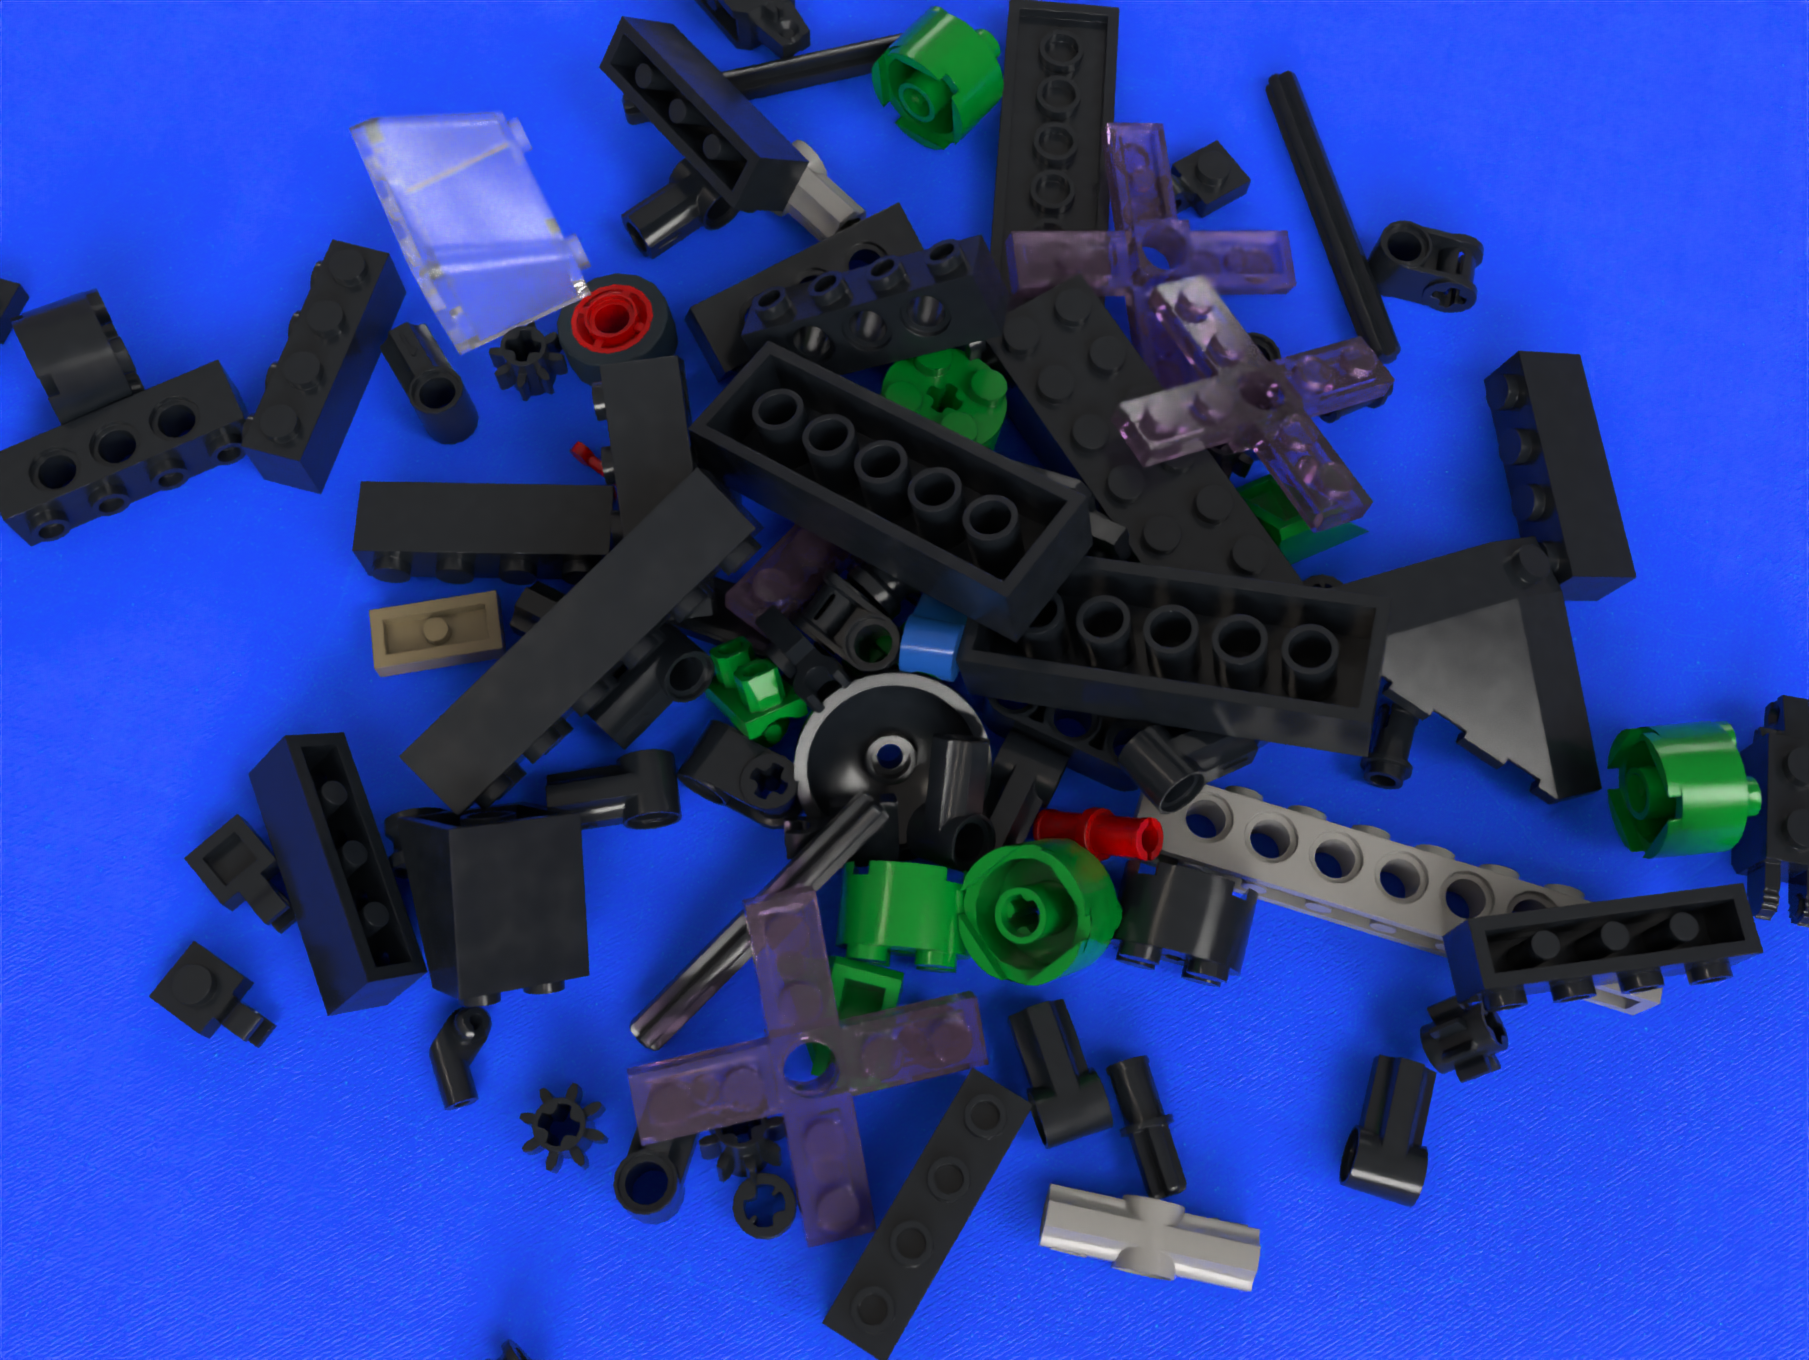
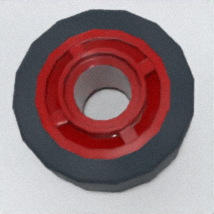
M615 273L592 279L577 288L562 306L557 321L559 342L571 367L581 381L592 386L593 382L601 381L599 365L674 356L678 345L675 322L665 297L655 284L637 275Z

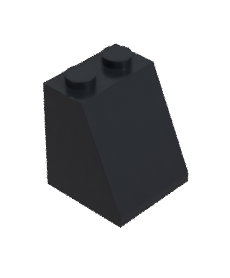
M528 802L491 805L485 811L480 807L468 808L458 816L450 810L397 817L399 838L433 989L458 999L460 1006L479 1007L500 1002L501 992L523 988L524 993L527 994L555 993L565 989V980L590 976L581 817L579 812Z

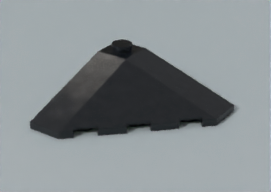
M1535 536L1489 542L1327 588L1393 597L1388 640L1381 675L1388 682L1383 687L1382 694L1422 721L1429 717L1432 712H1436L1462 731L1458 734L1456 743L1495 769L1505 765L1506 761H1509L1531 775L1535 781L1531 783L1529 792L1549 805L1591 795L1602 789L1563 592L1551 569L1550 561L1541 549Z

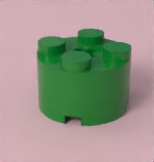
M932 6L899 36L873 64L872 83L874 91L883 108L891 102L901 117L895 124L907 136L925 147L944 150L951 143L956 145L1001 99L1004 82L1002 71L997 61L1001 52L1000 46L995 37L987 30L981 28L974 30L966 22L947 13L943 8Z
M955 348L894 362L885 375L880 393L881 396L993 451L1007 410V382L1003 375L991 369L980 359L970 361L965 351Z
M1700 721L1624 729L1616 736L1610 748L1607 769L1619 768V788L1607 789L1608 803L1617 833L1631 852L1644 851L1645 855L1642 858L1647 859L1726 852L1739 842L1746 826L1747 817L1756 816L1759 813L1762 798L1757 781L1752 776H1746L1741 756L1736 747L1735 731L1730 723L1727 721Z
M1045 838L994 849L981 857L971 867L965 876L961 891H965L963 900L964 913L958 914V924L961 939L969 955L988 975L999 980L1007 979L1024 985H1041L1088 967L1105 952L1122 920V908L1117 900L1114 885L1105 867L1087 849L1068 838Z
M854 861L846 862L843 865L835 946L846 949L845 958L879 967H890V957L895 955L915 957L914 965H917V970L956 973L957 960L971 958L961 939L958 924V914L964 913L963 900L965 891H961L963 884L947 880L948 867L898 861H869L868 874H859ZM964 871L963 882L968 873L967 871Z

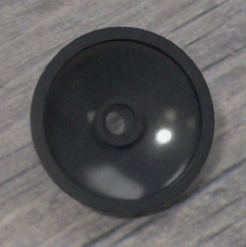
M899 669L868 672L851 678V685L846 689L840 685L835 687L820 700L826 708L821 713L811 711L805 720L797 739L793 761L794 780L799 781L797 795L807 817L830 816L829 797L855 796L862 791L870 795L895 793L898 801L900 861L912 860L917 857L910 852L906 831L914 811L920 805L926 803L934 733L975 735L987 739L988 737L973 707L958 691L945 682L924 673H908ZM887 744H894L901 751L894 760L885 761L877 756L880 748ZM990 746L984 800L987 796L992 773V757Z

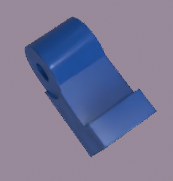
M922 593L914 613L909 615L904 627L899 652V670L908 673L917 671L928 673L941 680L954 682L960 671L956 658L968 616Z

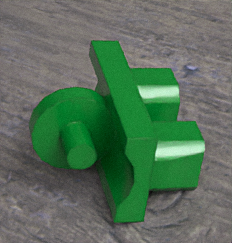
M743 636L734 638L709 650L716 675L713 676L711 684L705 691L706 698L733 723L735 729L741 731L749 740L770 748L780 742L786 734L790 723L789 717L800 718L809 714L806 704L797 696L794 688L780 676L777 665L769 658L760 659L755 657L752 644Z

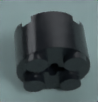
M96 288L10 318L20 344L37 378L47 393L48 400L61 425L145 390L121 337L118 336L111 317Z
M1141 860L1126 861L1117 900L1122 908V920L1110 944L1118 947L1115 960L1147 970H1155V966L1159 965L1160 960L1183 966L1181 978L1212 987H1220L1221 982L1227 983L1229 976H1239L1243 966L1259 894L1249 888L1240 898L1233 896L1234 881L1183 866L1158 862L1155 875L1138 873Z

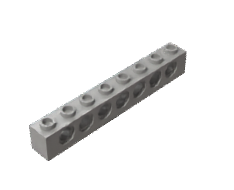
M1205 784L1201 792L1189 804L1168 815L1160 814L1147 797L1140 792L1133 818H1156L1163 829L1164 840L1160 854L1152 861L1141 860L1143 864L1157 867L1158 862L1168 863L1224 877L1235 882L1233 892L1244 894L1251 888L1259 894V900L1446 958L1447 955L1442 936L1468 919L1455 915L1449 909L1446 903V892H1454L1466 901L1469 908V918L1512 913V911L1522 912L1591 903V901L1585 900V894L1576 888L1561 884H1547L1543 887L1519 880V873L1508 867L1495 864H1483L1477 867L1454 860L1455 855L1445 848L1428 844L1416 845L1415 848L1391 841L1390 834L1377 827L1369 825L1345 827L1326 821L1327 817L1323 812L1311 807L1292 805L1286 809L1263 802L1261 794L1241 786H1228L1224 790ZM1193 814L1207 817L1215 826L1216 836L1202 838L1195 835L1189 829L1186 817ZM1260 833L1272 838L1278 847L1279 857L1267 858L1258 854L1251 844L1250 835ZM1315 853H1327L1333 856L1341 866L1342 877L1332 878L1323 874L1316 865ZM1123 857L1130 860H1139L1138 858ZM1381 872L1392 873L1402 881L1405 887V898L1394 897L1385 891L1380 881ZM1619 983L1595 986L1596 996L1583 1000L1626 1014L1635 1015L1659 1005L1663 987L1646 992L1621 994Z

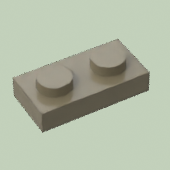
M496 590L369 610L374 669L380 677L499 659L507 652L501 599Z

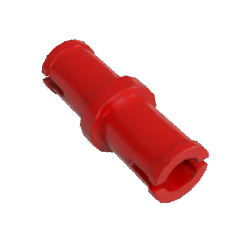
M1099 807L1088 808L1083 813L1043 809L1037 814L1033 825L1034 840L1068 838L1087 849L1099 861H1104L1110 856L1132 857L1139 860L1152 861L1160 854L1164 840L1162 826L1156 818L1115 816L1109 809Z

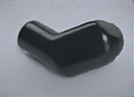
M481 1006L461 1007L455 1010L447 1018L431 1043L429 1057L446 1111L467 1106L479 1099L469 1066L487 1040L492 1027L488 1011Z

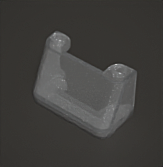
M501 110L376 116L367 118L349 127L408 266L426 300L460 355L505 335L515 327L525 326L592 295L581 271L590 268L591 264L576 233L564 238L523 155L533 149L518 117L506 121Z

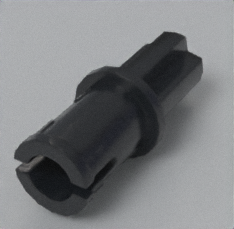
M1147 1055L1112 1064L1106 1068V1072L1110 1076L1125 1127L1119 1131L1121 1137H1129L1146 1194L1149 1198L1163 1199L1184 1191L1187 1182L1168 1124L1174 1122L1172 1114L1165 1115L1148 1064L1150 1063Z

